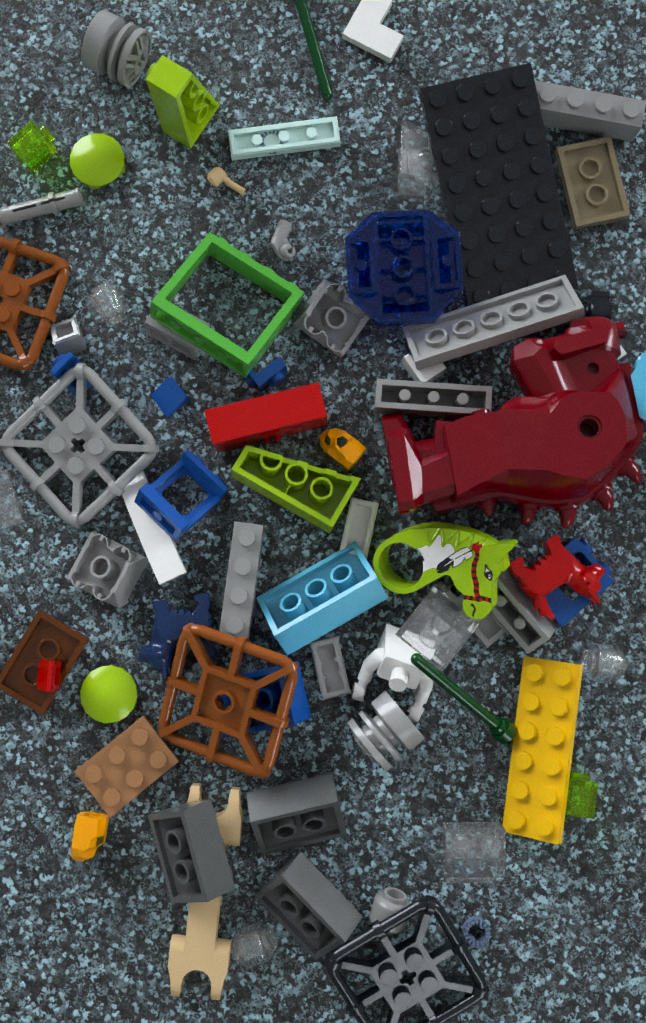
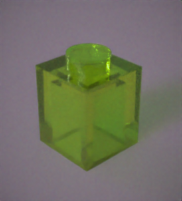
M32 120L7 142L13 153L32 173L57 152L52 143V140L55 139L45 126L42 125L39 128Z
M572 771L569 779L565 815L594 819L598 782L589 778L590 774Z

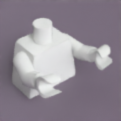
M386 624L377 649L364 659L357 677L359 681L358 683L354 682L352 685L353 700L364 702L366 686L370 683L374 671L377 669V675L388 680L389 687L392 690L402 692L406 687L417 689L414 698L415 702L407 709V712L410 713L407 717L413 722H418L425 709L422 706L427 703L431 693L433 680L414 666L410 658L413 654L418 653L430 662L438 642Z

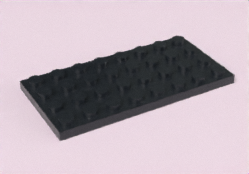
M531 63L420 88V101L466 306L562 275H566L574 290L578 289Z

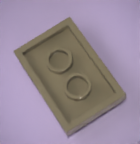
M611 136L556 148L555 156L574 230L629 218L631 214Z

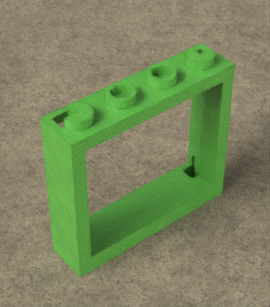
M209 232L151 301L150 317L246 378L299 309L304 291L300 290L296 284L278 276L271 268L264 267L253 260L249 254L234 248L224 238L217 237ZM208 255H211L285 303L248 352L170 302Z

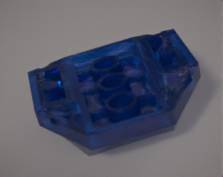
M428 209L372 212L354 231L345 237L348 298L378 327L433 324L464 288L460 231L451 225L449 226ZM399 265H404L409 268L410 272L404 275L399 274L395 268Z

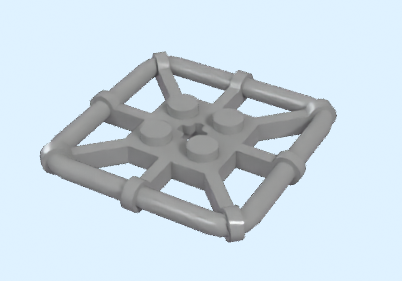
M77 363L76 366L67 370L41 397L37 395L32 400L33 404L7 428L2 439H0V446H2L5 456L30 483L29 487L34 493L38 492L57 515L69 524L71 528H80L81 525L89 522L116 495H122L125 492L124 488L153 461L156 453H159V445L156 444L153 435L128 409V403L123 398L119 399L93 369L87 367L86 363ZM77 379L76 409L62 420L49 404ZM87 380L111 405V409L98 422L86 410ZM41 412L56 426L42 441L14 440ZM120 415L145 445L117 444L104 429ZM83 439L85 441L83 444L84 452H75V440L80 441ZM14 447L43 448L55 463L39 477ZM116 451L144 452L117 480L103 465ZM61 470L73 482L72 512L67 509L46 485ZM96 471L107 483L108 488L82 512L83 483Z

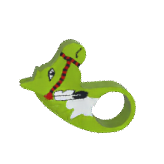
M441 522L420 523L399 531L379 545L373 559L374 572L385 588L398 594L415 592L436 579L449 575L457 590L464 595L462 606L466 615L472 619H483L493 610L498 602V578L510 566L508 552L518 544V540L498 541L482 531L457 524ZM393 543H404L414 549L417 548L421 552L424 561L423 573L419 580H405L393 571L389 563V550Z

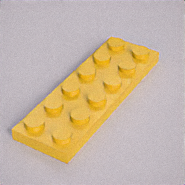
M527 656L523 657L515 721L517 732L512 744L502 824L503 832L557 845L562 844L583 665Z

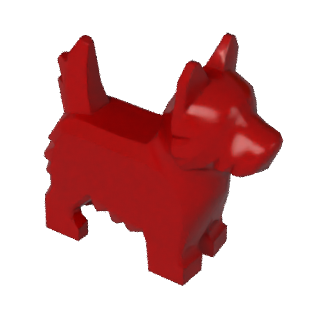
M558 534L541 543L546 555L536 560V564L531 565V568L524 567L522 556L511 561L510 566L507 568L511 576L517 579L521 591L532 599L534 610H538L539 617L545 616L551 620H554L555 616L547 603V594L557 587L567 584L576 593L586 597L593 604H600L601 601L597 593L601 589L600 579L605 574V569L597 563L588 566L581 564L561 544Z

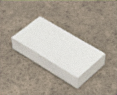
M351 497L340 550L345 549L346 546L356 541L367 559L379 503ZM354 550L349 552V554L357 555Z

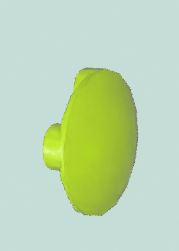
M92 133L82 137L74 145L70 154V166L73 174L82 183L87 184L91 189H98L101 186L112 183L125 171V155L121 145L113 137Z
M113 665L101 666L91 671L82 683L80 690L81 704L85 712L96 721L102 723L118 722L127 717L137 704V685L125 668Z

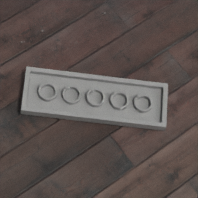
M562 275L402 327L416 369L420 370L585 317V312L566 275Z

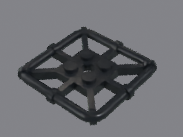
M426 895L425 898L414 901L382 921L377 919L371 923L372 927L336 947L331 953L326 954L324 959V966L330 979L347 1004L346 1010L350 1016L356 1018L358 1023H372L364 1009L383 996L391 1007L386 1023H398L400 1014L417 1003L420 1004L428 1019L421 1023H446L475 1006L482 999L487 998L489 993L486 979L468 949L469 944L464 936H460L444 907L436 901L434 896ZM419 914L413 936L394 946L387 932ZM434 914L449 942L429 953L423 940L431 915ZM377 938L381 940L387 950L372 960L348 956ZM454 954L458 955L472 980L443 975L437 964ZM340 969L370 974L376 985L355 996ZM407 970L409 973L414 971L410 978L401 979L403 971ZM443 988L470 993L438 1013H435L427 1000V997Z

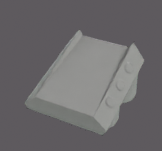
M324 279L316 287V290L299 314L294 318L293 325L341 358L373 313L362 302L355 301L348 296L340 284H331Z
M92 531L66 580L77 588L94 595L95 598L121 608L129 603L128 598L143 570L147 568L146 557L96 531Z

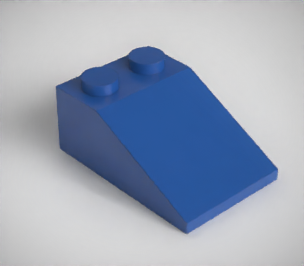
M276 665L242 673L241 675L259 680L282 667ZM300 666L297 669L298 680L288 714L290 719L288 726L312 718ZM286 676L260 688L256 707L276 714ZM227 695L220 696V700L224 701L223 706L227 708L231 704L230 698ZM252 718L249 733L269 730L273 726ZM225 733L222 734V738L232 737Z

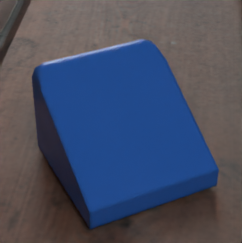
M172 376L168 377L150 395L167 418L190 402L187 395Z

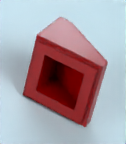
M44 659L39 661L38 689L46 692H53L59 689L61 661Z

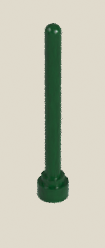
M295 0L322 96L325 100H330L333 97V92L306 0Z
M415 653L411 656L410 660L414 666L490 727L492 737L499 743L507 744L515 737L517 728L507 718H496L420 654Z

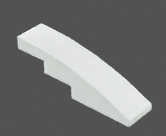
M142 471L124 488L125 492L122 496L158 583L162 585L186 574L187 571L177 551L175 541L134 502L139 489L147 482L149 483L145 472Z

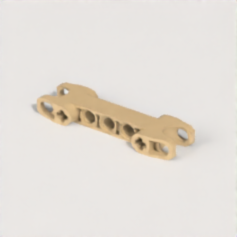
M193 783L191 785L188 802L202 800V784ZM232 786L227 808L221 812H216V820L224 841L225 852L226 845L240 846L243 826L241 787ZM221 896L209 902L189 903L186 935L172 934L168 959L171 996L180 997L182 986L184 985V976L190 971L199 970L208 975L211 981V1000H220L224 980L230 965L232 939L218 938Z

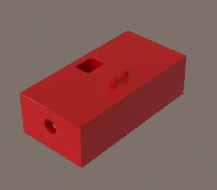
M319 382L204 410L212 445L218 453L260 442L270 444V440L273 439L278 442L281 441V437L327 426V414Z

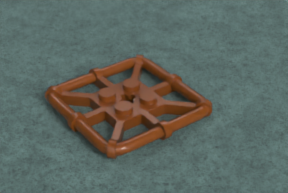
M0 236V248L9 251L2 271L0 270V297L3 298L2 303H0V331L8 333L19 358L16 359L0 353V365L27 372L33 369L32 366L40 356L51 324L56 322L57 315L55 313L68 282L71 267L67 260H63L57 255L22 244V241L13 238L10 240ZM19 255L53 266L28 279L12 275ZM56 278L45 310L26 305L33 288ZM23 313L41 319L28 354L16 332Z
M188 623L183 627L171 672L167 674L165 680L167 688L159 716V731L157 732L160 738L164 737L166 741L205 757L207 762L212 764L218 762L247 775L261 779L270 776V772L275 764L284 728H288L290 719L288 714L298 680L297 669L299 666L296 661L293 662L283 654L248 642L246 637L239 636L237 638L204 625ZM199 636L233 649L228 669L212 663ZM189 645L202 668L199 684L188 681L182 676ZM244 653L282 667L259 680L238 674ZM286 676L276 714L256 707L260 688ZM178 689L195 695L192 713L170 724ZM227 695L230 698L231 704L227 708L223 706L224 701L220 700V696ZM252 718L273 726L264 759H262L249 734ZM194 721L213 728L209 745L174 731ZM223 733L238 738L250 762L220 751L219 745Z

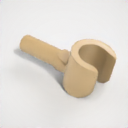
M214 167L207 174L208 181L216 188L223 182L241 195L246 190L227 177L225 171L220 167Z

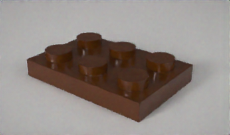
M38 610L0 673V690L38 713L45 715L90 641V638L43 610ZM41 659L62 662L58 690L46 692L37 688L38 667Z

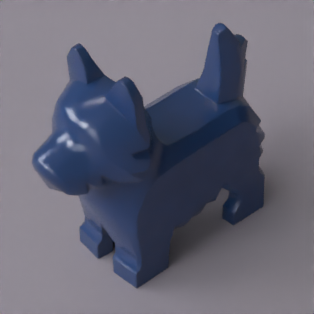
M209 593L194 595V601L198 605L193 612L192 610L185 612V609L171 611L166 599L152 601L153 608L155 609L151 634L152 640L151 644L141 647L138 661L149 664L150 668L155 671H160L163 680H166L169 668L173 663L175 646L178 644L183 627L192 622L213 629ZM199 636L212 660L213 655L218 652L214 647L217 643Z

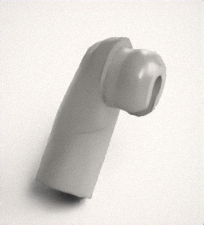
M280 219L271 239V246L279 259L289 261L295 256L296 252L295 247H292L287 239L292 224Z

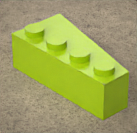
M162 55L157 63H153L149 67L146 74V82L163 132L191 149L220 104L215 101V98L208 93L205 87L201 86L202 83L193 73Z
M248 445L245 446L231 469V477L329 534L361 478L355 476L349 477L331 469H322L308 465L309 463L284 458L282 455Z

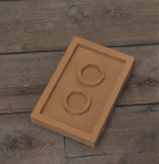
M143 715L74 772L108 816L112 817L178 763L180 759L163 737L160 738L156 728L149 719Z

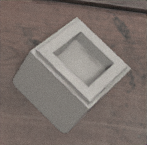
M76 317L51 325L50 331L53 344L59 355L63 353L66 355L68 352L76 354L87 349Z

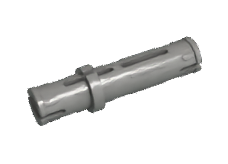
M77 187L73 190L57 194L49 192L46 197L0 208V222L3 226H6L7 224L50 213L57 215L61 213V210L84 206L81 191Z

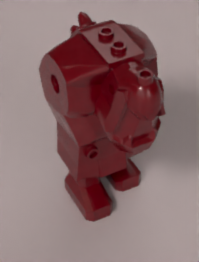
M600 316L574 319L569 322V328L564 330L563 335L544 340L540 338L526 339L514 346L511 352L509 370L525 397L512 398L505 402L498 411L490 412L489 409H480L473 411L471 416H465L453 422L436 420L434 437L432 439L416 441L401 413L381 416L394 494H396L399 514L415 512L423 505L431 503L434 515L478 505L479 508H482L484 514L490 517L493 515L494 505L499 500L518 505L517 510L521 511V522L523 525L531 523L535 512H539L540 509H554L555 513L560 515L561 526L569 528L575 520L576 510L580 509V505L590 500L592 502L597 500L605 511L612 510L614 499L610 490L612 487L610 483L616 476L621 478L624 475L634 483H640L642 480L641 471L634 462L636 458L633 455L643 439L644 419L640 418L631 379L630 363L619 364L617 360L621 355L620 340L625 339L626 336L624 323L622 321L614 323L610 319Z

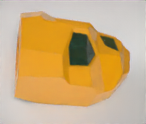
M341 429L325 430L319 436L320 446L324 452L347 472L352 469L367 450L357 439Z
M89 811L77 814L71 845L72 859L84 862L94 857L98 847L106 842L109 816L107 814Z

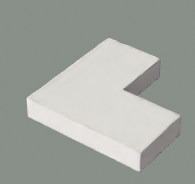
M361 0L343 32L342 39L391 63L404 35L382 25L392 6V0Z

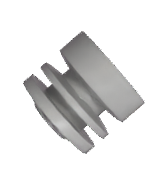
M107 10L99 11L89 24L81 48L82 65L102 76L108 74L109 79L115 82L118 81L119 84L130 88L138 81L148 61L152 41L151 33L142 27L138 28V26L131 22L125 25L124 19Z
M385 690L371 702L377 714L374 718H371L366 712L361 710L359 715L366 724L361 727L354 718L349 720L347 724L352 730L355 741L367 756L388 771L392 767L385 756L388 752L397 761H400L401 756L395 747L397 744L401 743L411 751L425 737Z

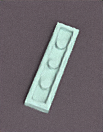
M337 116L228 130L232 161L341 147ZM264 132H267L268 135L265 138L261 137Z

